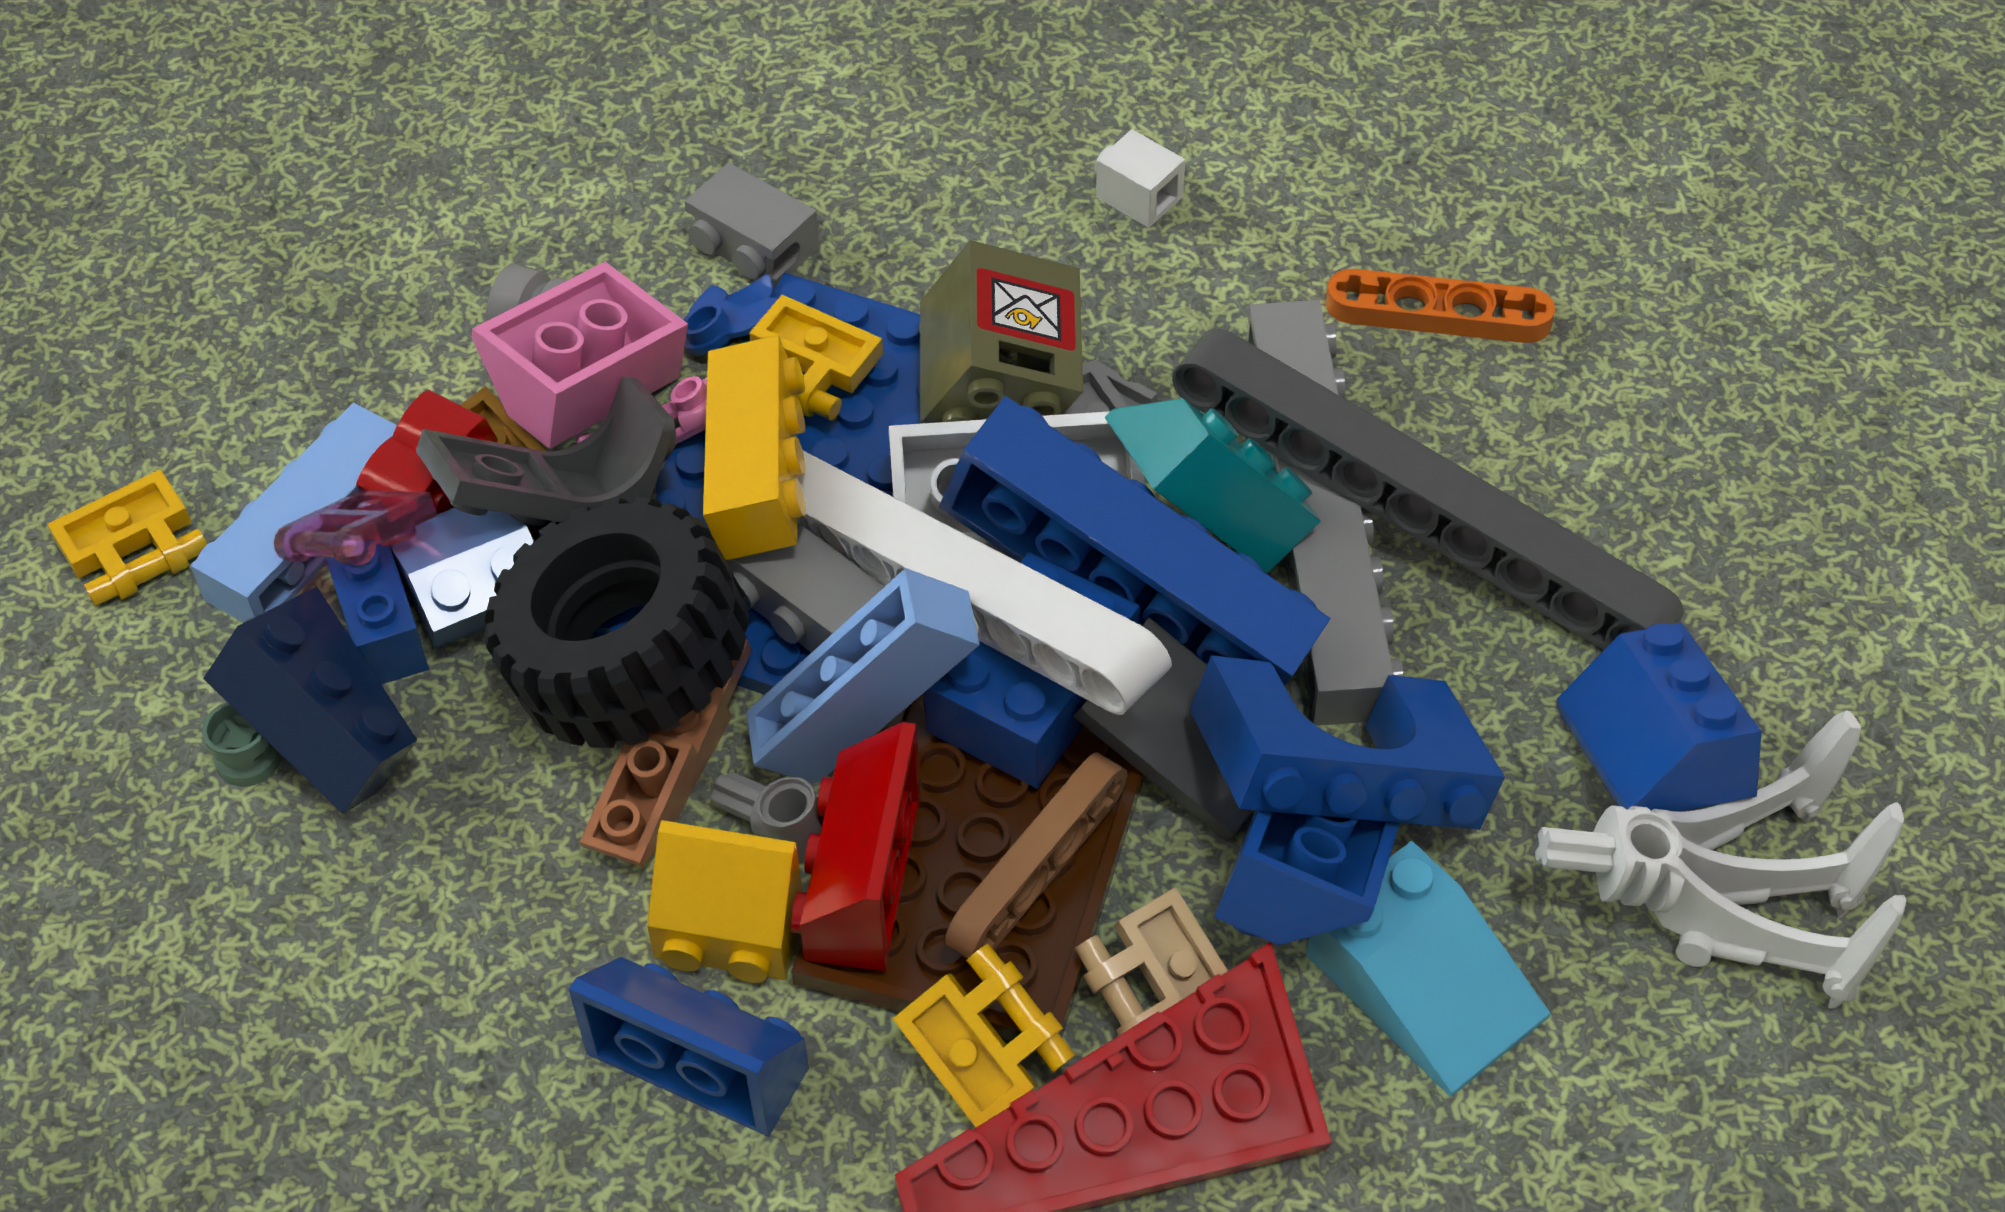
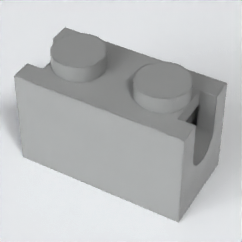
M730 162L684 201L686 212L695 218V223L688 229L689 238L693 244L703 253H716L734 263L739 272L747 278L756 279L757 277L760 278L765 274H769L774 287H776L784 273L792 274L820 248L817 212L815 209Z

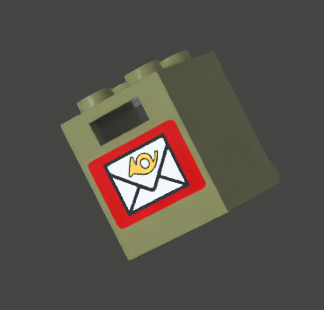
M969 240L920 301V424L988 419L1005 395L1020 406L1033 408L1042 416L1062 415L1083 393L1080 268ZM1011 351L1017 352V366L999 362V353L1009 355Z

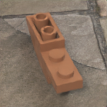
M747 639L740 660H732L731 662L734 667L732 676L723 689L716 687L710 693L711 702L698 714L692 710L679 719L682 724L681 726L666 734L662 729L648 734L649 741L635 745H627L624 742L579 843L582 847L643 867L655 853L661 820L677 821L732 717L727 706L752 651Z

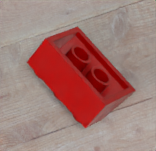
M899 723L839 751L834 776H824L821 780L817 813L819 817H824L821 834L810 833L808 837L804 871L805 874H811L807 892L797 891L791 915L792 933L801 934L804 961L886 971L921 800L917 728L915 723Z

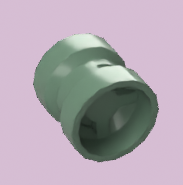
M228 702L217 706L204 720L202 727L204 742L209 753L213 756L219 776L227 783L235 786H253L264 782L274 774L280 765L281 754Z

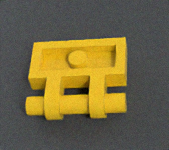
M781 295L749 332L750 341L779 335L787 357H797L802 372H805L803 376L805 392L797 394V397L801 404L803 415L807 417L817 414L828 420H834L839 414L842 401L840 398L826 393L827 389L832 384L849 393H853L883 355V340L881 337L785 295Z
M160 469L47 524L54 541L78 579L100 568L104 571V575L84 584V588L95 607L116 596H119L122 601L138 593V585L168 570L174 575L190 567L188 561L199 556L202 549L207 545L204 536L198 528L177 539L173 535V532L192 522L186 507ZM151 543L156 547L155 550L126 564L121 559Z
M988 943L966 960L983 981L967 994L954 976L947 974L892 1018L975 1127L1007 1109L1011 1102L1038 1086L1021 1064L1035 1051L1040 1054L1053 1072L1060 1069L1075 1056L1074 1052L1059 1034L1063 1027L1051 1011L1045 1015L1021 986L1020 982L1024 979L1022 974L1011 961L1004 964ZM996 1001L1001 1004L1022 1031L1020 1035L1007 1045L982 1014L984 1010Z

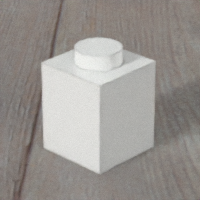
M1133 129L1114 145L1111 144L1105 147L1095 163L1096 198L1148 228L1183 197L1185 159Z

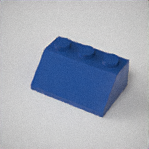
M1682 622L1655 624L1643 630L1619 634L1557 698V707L1561 717L1618 806H1623L1627 810L1631 806L1647 807L1650 810L1661 809L1681 812L1757 797L1762 731Z
M1255 810L1214 918L1232 925L1236 930L1245 935L1260 937L1276 945L1369 921L1375 908L1400 823Z
M620 957L577 977L569 988L587 1055L767 1137L772 1133L809 1070L805 1038L792 1025L776 1017H766L763 1020L745 1012L731 998L718 991L706 990L702 993L680 983L670 971L659 965L647 963L643 967Z

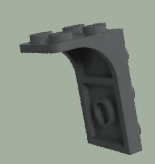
M624 376L619 382L609 413L602 424L588 438L569 448L541 451L423 429L416 453L432 474L433 479L437 481L447 495L450 503L458 510L478 516L486 515L488 510L508 513L521 522L540 526L544 525L546 520L562 523L571 518V511L584 506H588L591 510L602 507L603 500L622 498L627 500L628 503H633L636 497L655 499V484L664 460L668 459L674 450L676 430L673 418L643 384L636 378Z

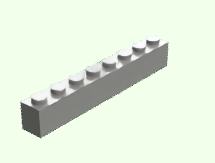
M1320 300L1249 305L1247 342L1345 399L1343 369L1333 368L1332 359L1336 357L1337 349L1335 327L1333 323H1324ZM1265 450L1276 463V466L1273 468L1275 471L1280 473L1285 467H1288L1309 487L1312 495L1306 501L1321 520L1284 557L1289 590H1296L1305 594L1315 603L1318 610L1331 618L1302 661L1312 722L1316 726L1368 722L1387 676H1404L1400 658L1391 659L1388 645L1393 643L1394 637L1392 612L1390 607H1380L1378 594L1383 592L1382 562L1379 556H1370L1368 546L1373 543L1374 537L1372 512L1361 508L1360 505Z

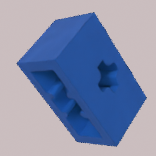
M386 534L325 551V558L350 638L381 685L429 670L417 627Z

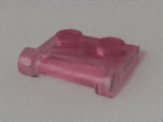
M360 490L281 527L274 537V549L281 559L289 562H304L311 557L336 558L339 562L346 565H364L372 559L377 544L389 546L409 540L417 535L415 526L438 515L430 492Z

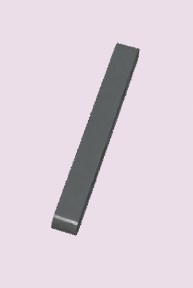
M1214 328L1206 331L1173 372L1172 382L1176 392L1196 409L1206 413L1210 408H1213L1233 426L1238 434L1247 439H1253L1265 450L1603 650L1619 634L1643 630L1655 624L1680 623L1684 613L1682 603L1677 595L1667 587L1232 332Z

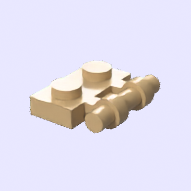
M1176 887L1120 919L1113 926L1126 946V949L1111 957L1098 934L1087 939L1074 949L1088 971L1083 977L1093 994L1101 992L1121 1026L1116 1029L1118 1035L1126 1032L1154 1013L1165 1011L1194 993L1198 986L1217 974L1221 976L1228 971ZM1138 968L1160 1001L1144 1011L1124 976Z

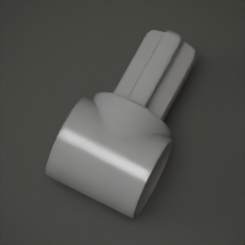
M730 772L727 775H719L713 782L714 790L710 797L715 807L749 821L752 832L756 836L796 842L799 864L804 863L808 837L810 833L821 834L824 817L818 816V797L809 782L799 777H784L765 786L734 772Z

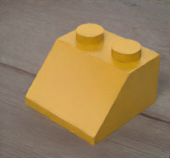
M661 820L657 835L647 922L654 958L661 959L669 967L680 971H696L700 966L728 970L733 977L750 983L763 982L767 977L786 980L799 933H792L791 931L792 908L797 891L803 892L796 842Z

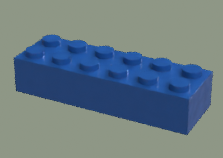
M1006 395L964 448L938 507L1019 563L1028 552H1031L1140 605L1139 625L1150 617L1206 664H1208L1211 656L1271 662L1285 686L1331 619L1318 610L1315 603L1308 596L1296 590H1289L1264 573L1254 559L1242 553H1235L1210 536L1200 522L1188 516H1181L1156 499L1152 491L1143 483L1127 479L1102 462L1093 449L1085 444L1071 441L1048 425L1045 418L1039 412L1028 406H1020Z

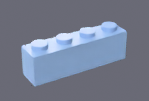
M354 402L336 420L327 424L321 435L296 460L288 463L280 476L256 500L248 503L240 513V516L214 542L207 544L200 552L198 558L190 565L203 600L245 623L294 598L327 564L324 552L344 546L379 510L369 504L356 483L371 455L382 443L393 436L397 425Z
M907 568L901 571L746 711L754 766L790 777H799L810 783L820 782L824 776L829 775L836 767L839 751L874 736L979 646L969 591Z

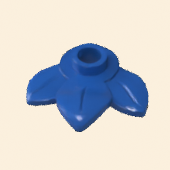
M769 274L763 275L747 287L729 295L718 286H710L694 302L688 315L684 318V321L688 323L685 341L687 351L692 355L708 356V351L728 347L732 343L733 338L748 335L778 299L774 298L775 288Z

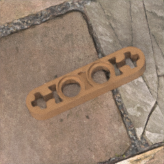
M1095 752L1091 754L962 904L948 927L945 937L946 946L966 959L987 943L995 950L1116 804L1127 781V769L1100 753Z

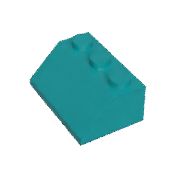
M1184 398L1114 408L1104 417L1155 491L1190 517L1200 522L1206 529L1233 549L1254 559L1266 573L1273 569L1321 522L1306 501L1312 495V491L1303 480L1288 467H1285L1280 473L1273 469L1276 466L1274 460L1253 439L1248 438L1243 444L1236 440L1239 436L1237 431L1213 408H1210L1203 414Z

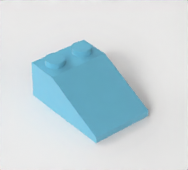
M1413 841L1389 858L1375 908L1369 921L1311 936L1308 940L1306 956L1450 1097L1455 1095L1550 1018V1011L1463 888Z

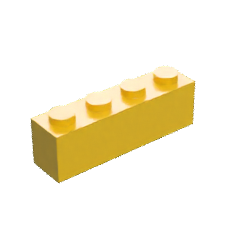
M779 335L708 351L703 516L725 560L797 545V518L806 515L805 499L797 479V475L805 474L806 471L803 450L797 438V434L805 432L804 415L797 394L805 392L804 377L797 357H787Z

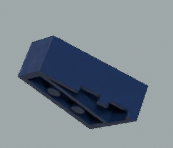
M317 586L237 626L203 678L342 814L381 790L417 741L413 732Z

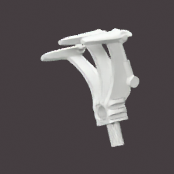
M1844 711L1835 715L1806 744L1792 764L1779 773L1777 781L1757 790V797L1685 812L1661 809L1650 810L1647 807L1631 806L1627 810L1623 806L1612 805L1602 814L1594 832L1542 827L1538 832L1539 846L1535 851L1537 863L1543 864V867L1596 872L1600 899L1603 902L1620 900L1623 905L1641 906L1645 903L1648 909L1656 914L1663 927L1681 935L1676 955L1683 963L1694 967H1702L1710 962L1711 956L1756 966H1759L1762 962L1825 974L1823 990L1830 996L1828 1008L1831 1009L1837 1008L1844 1001L1853 1000L1858 996L1862 981L1900 925L1906 905V897L1904 895L1892 896L1850 938L1816 934L1785 926L1739 906L1764 903L1772 896L1828 890L1830 903L1836 908L1838 918H1842L1849 910L1855 909L1864 902V892L1880 871L1901 834L1904 816L1902 808L1897 802L1888 805L1858 835L1845 852L1802 859H1757L1713 851L1741 836L1744 828L1789 805L1805 825L1813 817L1821 813L1823 810L1822 806L1840 780L1859 742L1861 725L1850 711Z

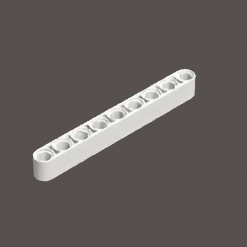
M803 451L806 471L805 474L797 475V479L803 491L806 515L797 518V522L885 586L907 568L969 591L979 641L1116 715H1123L1172 667L1167 649L1152 632L1143 626Z

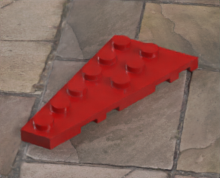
M1269 942L1251 953L1247 960L1223 975L1217 974L1201 984L1194 993L1165 1011L1154 1013L1065 1069V1073L1036 1091L1032 1089L1014 1100L1007 1109L973 1130L968 1129L895 1174V1185L902 1212H1075L1328 1150L1332 1141L1272 943Z

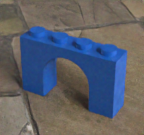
M1211 656L1190 707V711L1239 809L1480 830L1505 778L1446 681L1388 675L1365 726L1377 749L1359 746L1339 739L1308 720L1293 703L1271 662Z

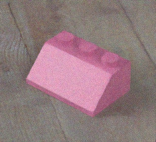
M605 261L472 328L471 338L507 415L551 449L604 420L613 403L619 382L624 376L638 379L650 393L680 378L688 323Z

